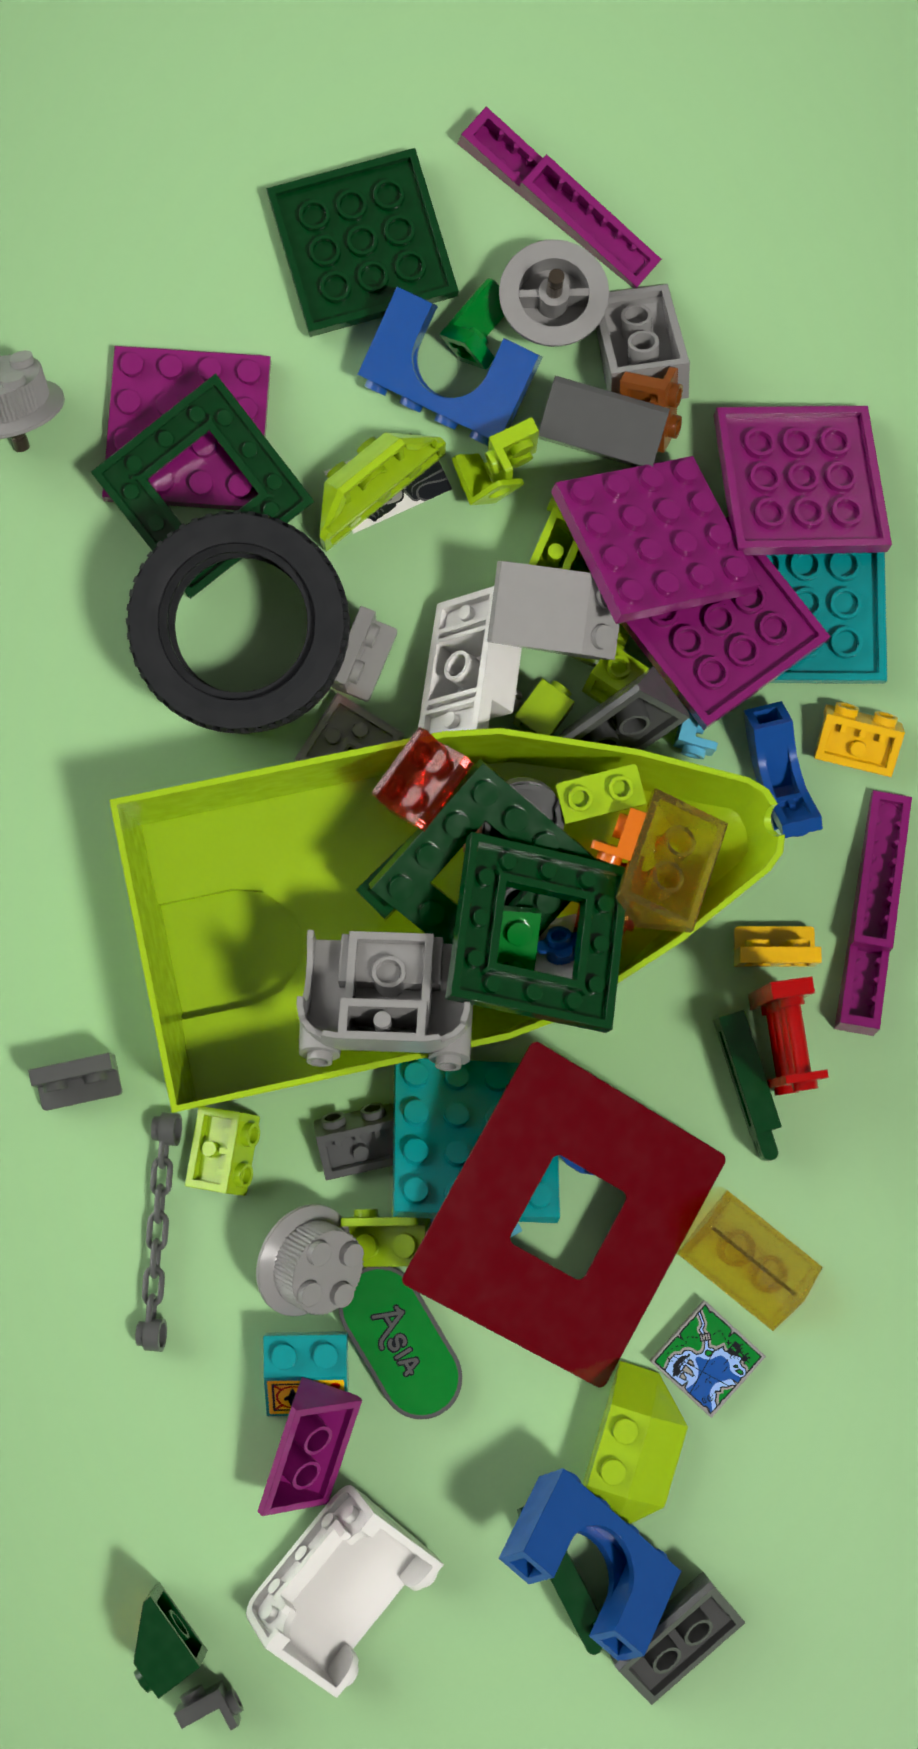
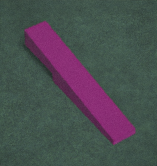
M487 106L461 134L457 143L461 148L633 289L637 288L662 260L547 154L541 157Z
M875 790L871 793L834 1029L869 1036H874L880 1030L889 954L894 946L912 797Z

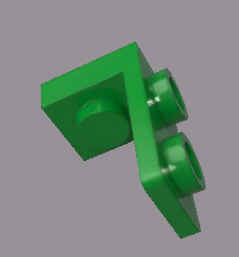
M490 278L486 279L439 334L460 361L485 370L495 358L486 346L489 343L486 337L504 317L500 305L499 285L497 282Z

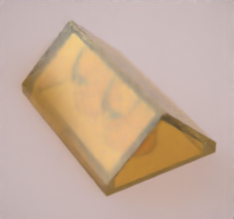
M655 788L651 793L645 811L647 814L631 860L627 863L616 898L636 928L690 933L694 930L728 823Z
M728 1190L724 1192L677 1252L686 1262L772 1331L805 1301L823 1268Z

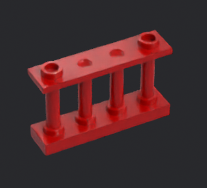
M812 976L770 982L748 994L750 1010L761 1009L762 1016L767 1018L776 1078L767 1080L769 1088H774L775 1096L817 1089V1080L829 1078L828 1069L811 1071L801 1005L805 1004V997L815 993Z

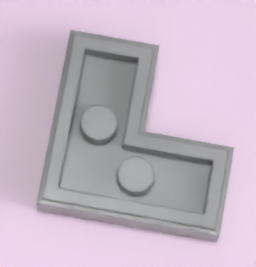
M337 692L295 757V761L402 740L405 735Z

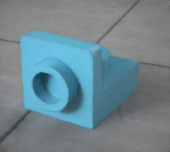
M689 712L690 718L678 726L673 747L681 748L682 755L694 759H704L705 755L712 756L717 749L718 743L695 736L696 733L703 734L704 730Z

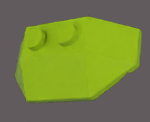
M385 432L377 439L373 436L363 442L356 451L358 455L347 464L344 461L336 464L327 473L326 477L328 479L324 482L319 535L321 547L327 552L446 455V442L441 437Z
M619 1360L583 1480V1485L596 1497L605 1500L609 1504L610 1509L629 1524L665 1507L688 1429L659 1372Z

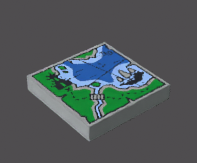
M703 1300L649 1361L712 1418L766 1356Z

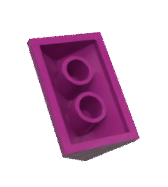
M304 1377L301 1378L257 1511L261 1516L326 1505L329 1502L362 1403V1399L358 1395Z

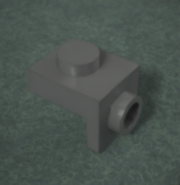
M223 1680L205 1690L201 1684L185 1692L179 1697L182 1703L178 1704L174 1712L181 1729L211 1712L220 1709L229 1729L233 1730L240 1724L241 1716L239 1713L243 1711V1706L234 1688L227 1690Z

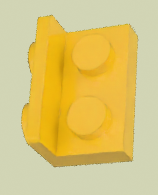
M836 702L835 706L826 704L823 711V724L814 751V759L892 777L905 735L903 724L897 721L898 718L881 711H876L874 716L861 713L857 706L845 702Z
M737 926L734 928V967H814L822 963L821 947H815V932L812 926Z

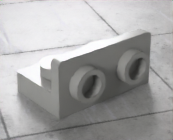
M360 606L350 630L343 664L332 685L333 689L365 702L369 701L397 636L396 628L376 620V611Z

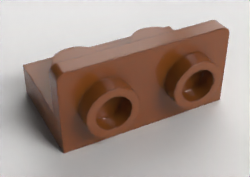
M669 367L663 379L625 371L620 380L621 395L670 409L657 451L664 453L671 439H677L682 425V416L677 415V407L680 404L683 393V385L678 383V368Z

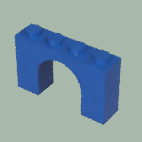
M396 287L357 375L366 378L367 381L364 386L386 396L387 391L390 390L401 395L399 403L420 413L422 408L425 407L436 412L434 420L455 430L457 425L460 424L471 429L469 437L488 446L490 436L511 427L543 356L503 338L485 379L474 391L456 398L441 396L425 383L418 366L419 348L438 306L402 288Z
M562 1468L539 1476L498 1559L527 1584H533L554 1578L573 1537L577 1533L587 1537L602 1553L609 1574L607 1597L589 1637L617 1661L645 1656L681 1570L669 1561L668 1556L663 1551L654 1548L646 1541L636 1527L625 1522L613 1512L605 1500L596 1497L581 1484L580 1479L572 1472Z

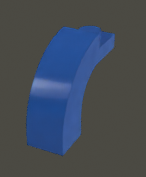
M780 701L743 710L749 752L756 781L768 788L778 803L771 814V824L774 830L779 829L781 835H785V838L792 836L800 837L809 832L822 830V816L806 788L801 773L795 745L793 720L783 702Z

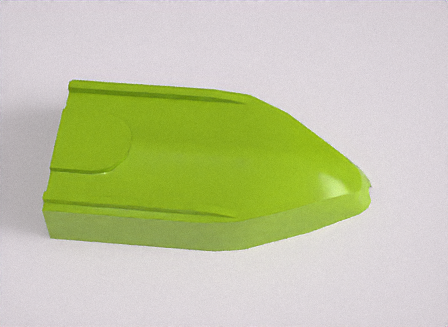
M505 728L441 731L110 799L109 802L171 1112L184 1111L428 1057V1053L341 1050L340 1058L333 1060L330 1066L318 1067L308 1064L306 1062L307 1059L299 1055L300 1020L296 1003L297 996H303L305 987L307 930H314L316 940H341L342 934H349V931L424 933L397 910L385 921L356 889L421 826L479 759L506 781L517 777H529L545 783L553 790L558 800L557 783L631 764L637 765L647 804L634 808L647 812V816L632 860L623 859L620 865L630 868L618 983L683 942L771 871L784 851L785 835L778 834L771 824V814L778 803L768 788L746 776L635 748ZM630 809L565 825L564 821V831L597 857L599 850L590 848L593 839H599L618 846L620 839L614 838L612 835L620 813L628 815ZM463 848L456 853L431 881L457 903L465 853ZM571 901L557 918L579 913L580 903ZM473 1005L471 1048L508 1040L554 1022Z

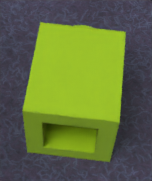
M542 678L514 716L513 724L524 732L553 736L573 708L575 701L569 698L572 693L561 683L555 680L548 683Z

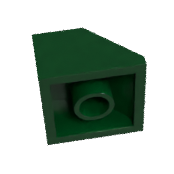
M160 1582L151 1589L143 1602L133 1663L137 1668L134 1671V1675L140 1686L147 1693L153 1691L158 1699L199 1669L208 1651Z

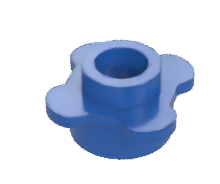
M554 926L548 930L544 940L538 941L537 952L539 954H546V959L555 965L571 963L574 961L577 932L573 933L568 928L562 926Z

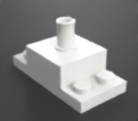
M494 586L437 604L417 736L441 731L488 729L489 719L511 714L520 707L522 701L518 699L522 698V694L516 688L522 648L487 642Z

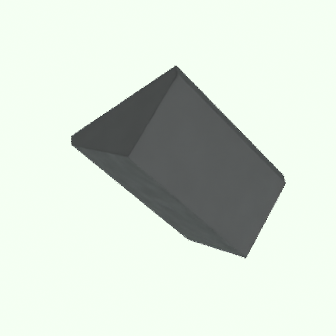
M555 375L538 437L541 440L634 467L648 464L653 467L670 409Z
M653 666L567 727L558 737L644 750L689 719L690 716L688 710Z
M702 1572L667 1603L645 1656L624 1661H617L612 1656L611 1658L617 1670L653 1705L743 1626L745 1621L708 1576Z

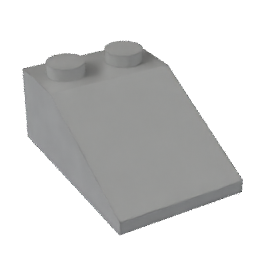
M668 284L609 292L605 315L596 327L607 391L620 394V380L625 371L663 379L669 367L678 368V383L683 385L681 399L689 398L690 362Z
M497 561L487 642L586 659L615 660L619 624L615 623L591 573L509 561Z

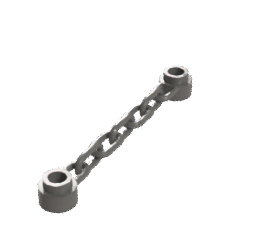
M163 1112L161 1116H154L151 1124L152 1140L159 1141L158 1158L153 1161L151 1166L150 1189L155 1195L154 1212L148 1217L146 1244L151 1249L150 1267L144 1272L142 1284V1299L147 1305L146 1320L138 1322L135 1333L136 1345L143 1346L145 1351L162 1352L167 1339V1322L165 1319L156 1318L157 1305L162 1302L164 1297L165 1273L160 1268L161 1250L167 1245L169 1218L164 1213L165 1196L171 1191L173 1178V1163L168 1158L169 1146H178L181 1140L182 1117L179 1113ZM158 1166L162 1170L167 1166L166 1187L162 1183L156 1187ZM153 1221L156 1224H160L163 1221L162 1241L155 1238L152 1242ZM149 1275L152 1279H156L159 1275L158 1296L154 1293L148 1296Z

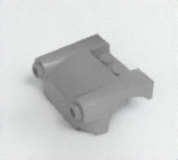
M307 930L305 987L303 996H297L296 1003L300 1020L299 1055L307 1059L306 1062L310 1065L325 1067L330 1066L333 1060L340 1058L341 1050L428 1053V1059L435 1063V1067L439 1070L457 1071L461 1069V1065L470 1061L473 1005H471V1002L460 1003L445 999L452 944H443V937H434V934L365 931H349V934H342L341 940H316L314 930Z

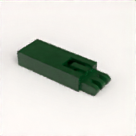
M742 1010L713 1020L756 1154L760 1160L772 1161L778 1156V1148L772 1130L781 1128L782 1125L745 1011Z
M524 1506L517 1509L518 1517L520 1516ZM566 1551L554 1578L550 1580L587 1652L596 1655L601 1652L602 1647L590 1638L589 1635L599 1612L570 1554Z

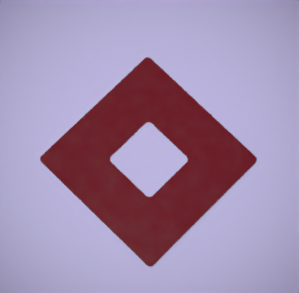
M533 1042L528 1047L403 1274L402 1282L405 1286L599 1388L604 1387L722 1170L726 1158L724 1154L553 1050L539 1042ZM557 1155L565 1157L620 1189L626 1195V1200L582 1279H575L512 1244L510 1239L514 1228L549 1164Z

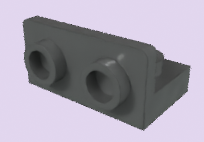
M104 1053L28 1070L31 1086L38 1087L41 1106L45 1111L122 1094L116 1056L112 1053Z
M371 1103L358 1111L349 1113L331 1112L324 1115L321 1119L314 1121L315 1136L326 1181L393 1166V1104Z

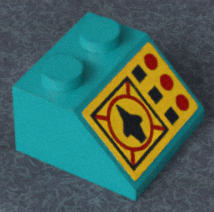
M267 1332L263 1336L264 1389L267 1416L289 1415L302 1377L349 1392L348 1332Z

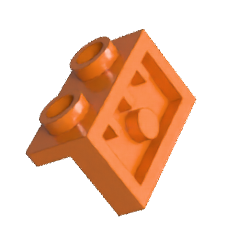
M630 808L628 815L620 813L612 837L620 839L618 846L599 839H593L590 848L599 850L596 858L618 866L621 865L623 859L631 861L647 812Z

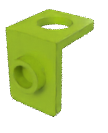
M479 453L458 454L452 457V462L460 479V485L466 494L470 506L497 503L524 485L522 478L503 479L492 484Z

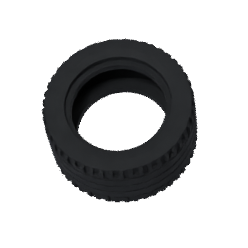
M234 510L233 512L219 511V513L213 515L209 513L204 517L191 519L192 522L186 525L183 523L177 530L168 533L167 538L163 541L160 540L156 544V548L149 552L147 555L148 559L145 563L141 564L140 571L133 580V589H130L129 604H127L126 608L128 611V618H126L128 628L127 639L130 642L129 649L133 655L135 667L140 672L139 675L146 682L149 690L168 709L179 717L206 729L225 733L250 734L276 729L295 721L318 704L330 690L346 655L350 634V615L345 591L336 570L324 552L307 535L279 518L270 517L267 514H258L253 511L241 512L240 510ZM237 558L260 560L277 567L287 574L298 586L307 611L306 639L296 662L277 681L261 689L248 692L222 691L200 679L184 660L177 643L175 631L178 605L189 584L210 566Z

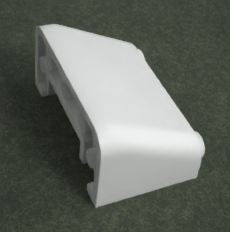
M347 1485L330 1499L254 1593L247 1606V1620L265 1649L338 1698L342 1691L351 1685L358 1675L359 1659L354 1651V1647L404 1585L413 1591L430 1586L435 1581L439 1570L444 1564L432 1551L355 1487Z

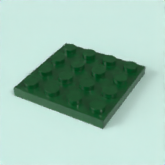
M415 148L266 188L309 338L382 318L396 287L402 288L431 303L458 297L459 290Z

